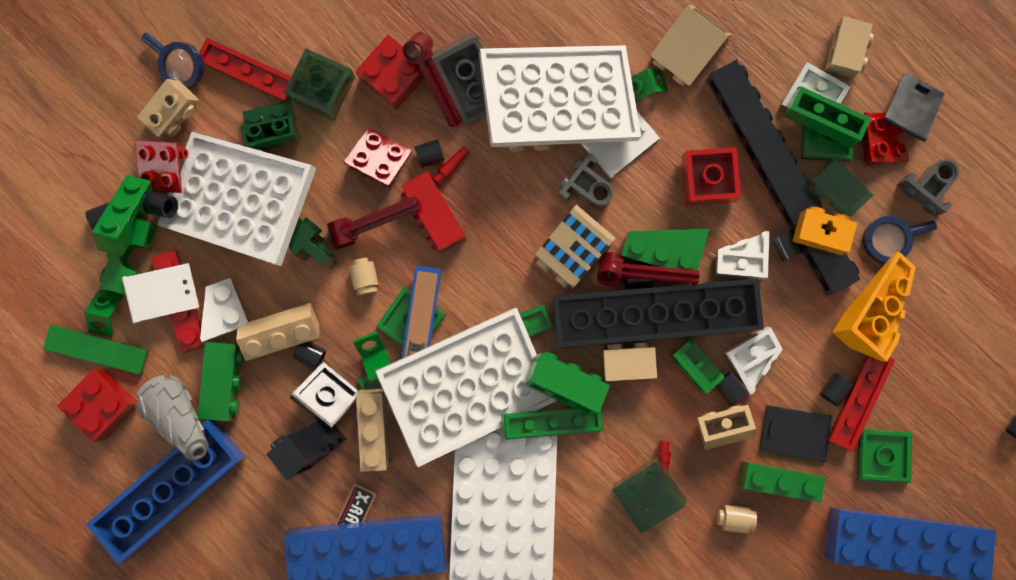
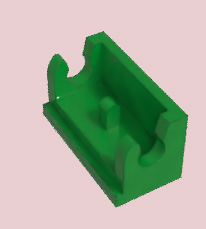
M689 338L669 355L702 394H708L725 378L722 372L718 370L692 338Z

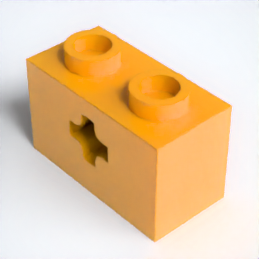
M810 207L800 212L793 242L844 255L850 253L857 222L850 221V217L843 214H834L832 216L825 214V210L822 208ZM824 225H826L825 229H826L827 231H830V232H829L828 234H826V235H825V230L821 228V227L824 226Z

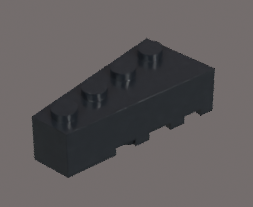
M317 421L296 433L280 436L270 445L272 450L266 455L284 478L289 480L310 470L347 440V438L336 425L328 430Z

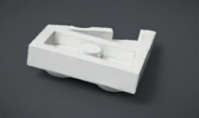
M806 62L782 101L781 106H788L793 94L800 86L841 104L850 86Z
M765 231L753 238H746L732 246L728 245L718 249L716 252L715 276L765 281L768 278L769 232Z
M231 278L206 287L200 335L202 343L236 331L238 325L248 322Z
M767 326L764 330L755 333L726 350L725 354L741 383L747 388V393L751 395L755 392V386L761 377L765 376L771 368L772 361L777 359L783 349L771 327Z

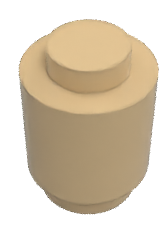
M368 258L354 260L353 265L349 266L354 291H357L358 296L378 292L377 286L379 283L374 262H368Z
M724 505L722 510H718L717 524L721 525L722 531L748 534L749 531L754 532L756 529L757 513L750 510L749 507Z

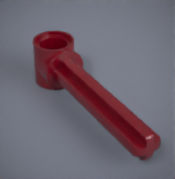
M417 32L403 45V55L408 61L419 65L448 125L455 127L462 123V118L431 58L434 55L432 51L433 40L427 33Z
M413 196L354 221L349 218H341L328 223L327 228L334 249L350 246L356 243L359 234L419 211L421 209L420 201L416 196Z
M606 252L600 258L597 280L605 286H615L622 282L623 277L698 284L700 272L698 270L624 264V259L619 254Z

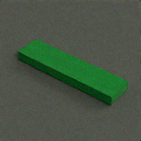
M56 325L49 326L43 346L45 350L140 375L143 374L149 353L147 349Z
M574 408L501 414L503 440L603 431L601 410L599 414L589 416Z

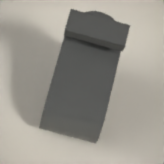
M589 153L586 158L581 157L574 165L573 169L576 171L572 177L566 176L560 183L558 189L561 191L558 197L567 202L570 197L568 193L570 190L591 207L602 209L610 203L613 197V189L606 180L588 168L589 165L593 168L598 160ZM597 189L603 190L606 193V198L604 200H597L593 195V191Z
M943 159L929 166L917 181L914 180L917 175L912 172L903 177L897 184L902 188V192L907 197L916 199L921 203L924 211L938 216L946 213L952 206L950 202L943 204L939 200L957 180L959 168L954 161ZM938 169L944 171L945 179L939 176Z

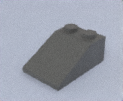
M473 32L434 51V55L431 57L465 126L487 115L479 60V51L483 47L477 35Z

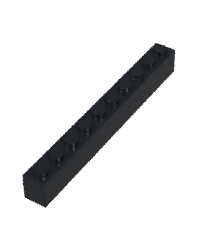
M736 59L710 73L706 81L788 228L793 230L795 234L800 212L810 207L822 208L821 201L816 195L812 194L808 187L810 183L807 176L799 171L793 152L788 151L784 144L785 138L779 129L776 130L773 125L771 112L763 107L759 91L755 86H751L746 68L740 65ZM824 225V226H822L821 228L825 230V235H826V234H828L830 231H827V230L825 229L826 225ZM800 244L806 260L827 296L835 294L861 280L858 275L859 269L855 262L850 261L847 254L838 255Z

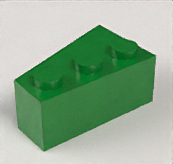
M709 229L629 231L625 236L620 256L624 261L637 265L698 270Z

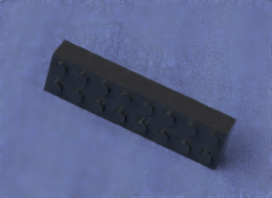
M759 279L553 296L552 298L557 348L764 330Z

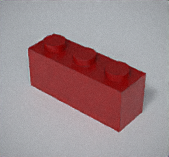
M428 171L401 186L404 190V193L401 194L403 200L416 196L420 201L421 209L416 211L417 214L413 217L420 229L424 227L427 229L430 235L426 239L433 250L438 248L440 253H443L467 239Z

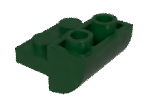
M291 101L243 111L244 126H242L245 147L263 151L300 141L294 107Z
M307 217L304 220L298 218L289 243L291 252L304 261L311 255L321 265L331 270L337 262L332 259L334 253L322 244L324 238L320 235L322 230Z

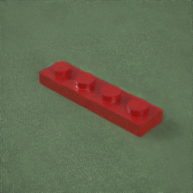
M206 38L200 50L204 65L284 102L288 101L297 83L296 78L209 38Z
M176 250L151 258L154 270L182 265ZM196 308L169 315L181 353L205 346V342L202 343L200 339L202 324Z
M868 355L865 356L853 382L854 386L845 399L827 441L850 452L854 451L895 362L894 359L889 357L887 362H882Z

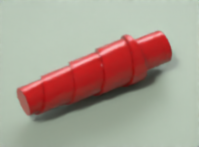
M463 146L451 156L447 162L437 169L438 172L432 177L433 181L440 185L444 179H448L469 154V149Z
M660 440L659 450H657V487L660 489H666L671 451H669L670 441Z

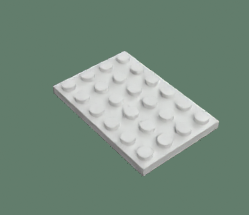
M626 46L480 49L479 60L491 147L638 141L641 138Z
M191 132L185 148L189 152L188 158L180 162L182 193L169 192L168 194L174 196L178 201L177 213L170 219L160 217L157 225L281 266L316 167Z
M517 308L506 311L375 371L417 467L501 428V414L537 411L556 402L555 399L523 385L532 360L537 354Z
M501 427L455 449L449 580H552L557 435L503 440Z

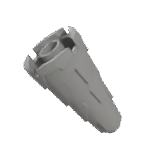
M164 375L147 381L136 394L138 402L136 403L135 401V408L140 417L153 426L162 437L168 440L173 447H176L187 459L197 460L202 458L206 454L209 445L204 436L205 431L193 409L192 398L184 383L170 375L171 378L167 379Z

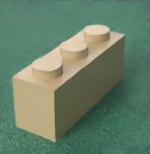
M311 303L238 325L236 341L245 361L318 339L319 322Z
M383 389L359 390L356 394L360 472L387 470L390 460L385 393Z

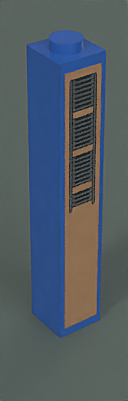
M417 265L415 267L402 358L431 346L442 275L441 269Z

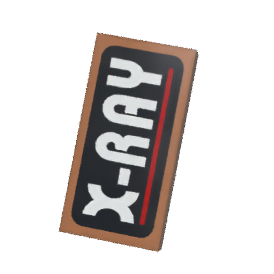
M355 482L335 525L364 522L378 492Z

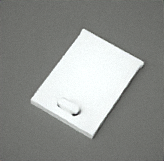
M638 111L637 115L641 138L638 141L582 143L587 152L598 159L596 163L610 179L660 139Z
M189 263L122 277L133 324L139 321L200 308Z

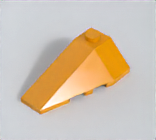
M899 251L894 252L844 312L832 333L849 348L882 362H887L900 339L901 333L898 332L900 320L905 317L906 311L903 310L906 296L910 295L916 267Z

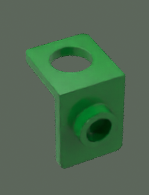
M645 69L631 77L635 103L654 93L668 92L661 69ZM654 75L658 78L660 86L657 85Z
M99 289L84 311L89 332L113 336L114 330L111 316L123 298L121 293ZM93 321L102 322L106 328L97 327Z
M372 332L353 341L362 357L370 382L378 379L375 373L376 370L391 364L386 348L378 333ZM367 341L376 342L372 348L365 349L362 347Z

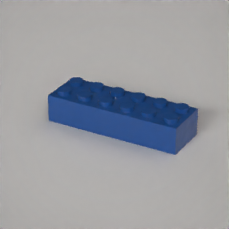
M206 420L201 424L209 445L206 454L202 458L189 460L175 447L86 524L118 564L130 560L247 458L215 420Z
M830 507L825 558L833 563L960 580H992L996 531L982 526Z
M442 514L290 528L284 534L288 580H365L445 572L447 562Z

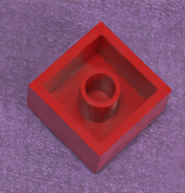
M388 34L355 72L362 83L397 111L425 77L418 64H413L404 57L403 46Z
M737 147L685 151L681 157L685 206L734 203L741 198Z
M92 369L57 407L92 442L106 440L135 409V401L136 403L138 401L105 369Z

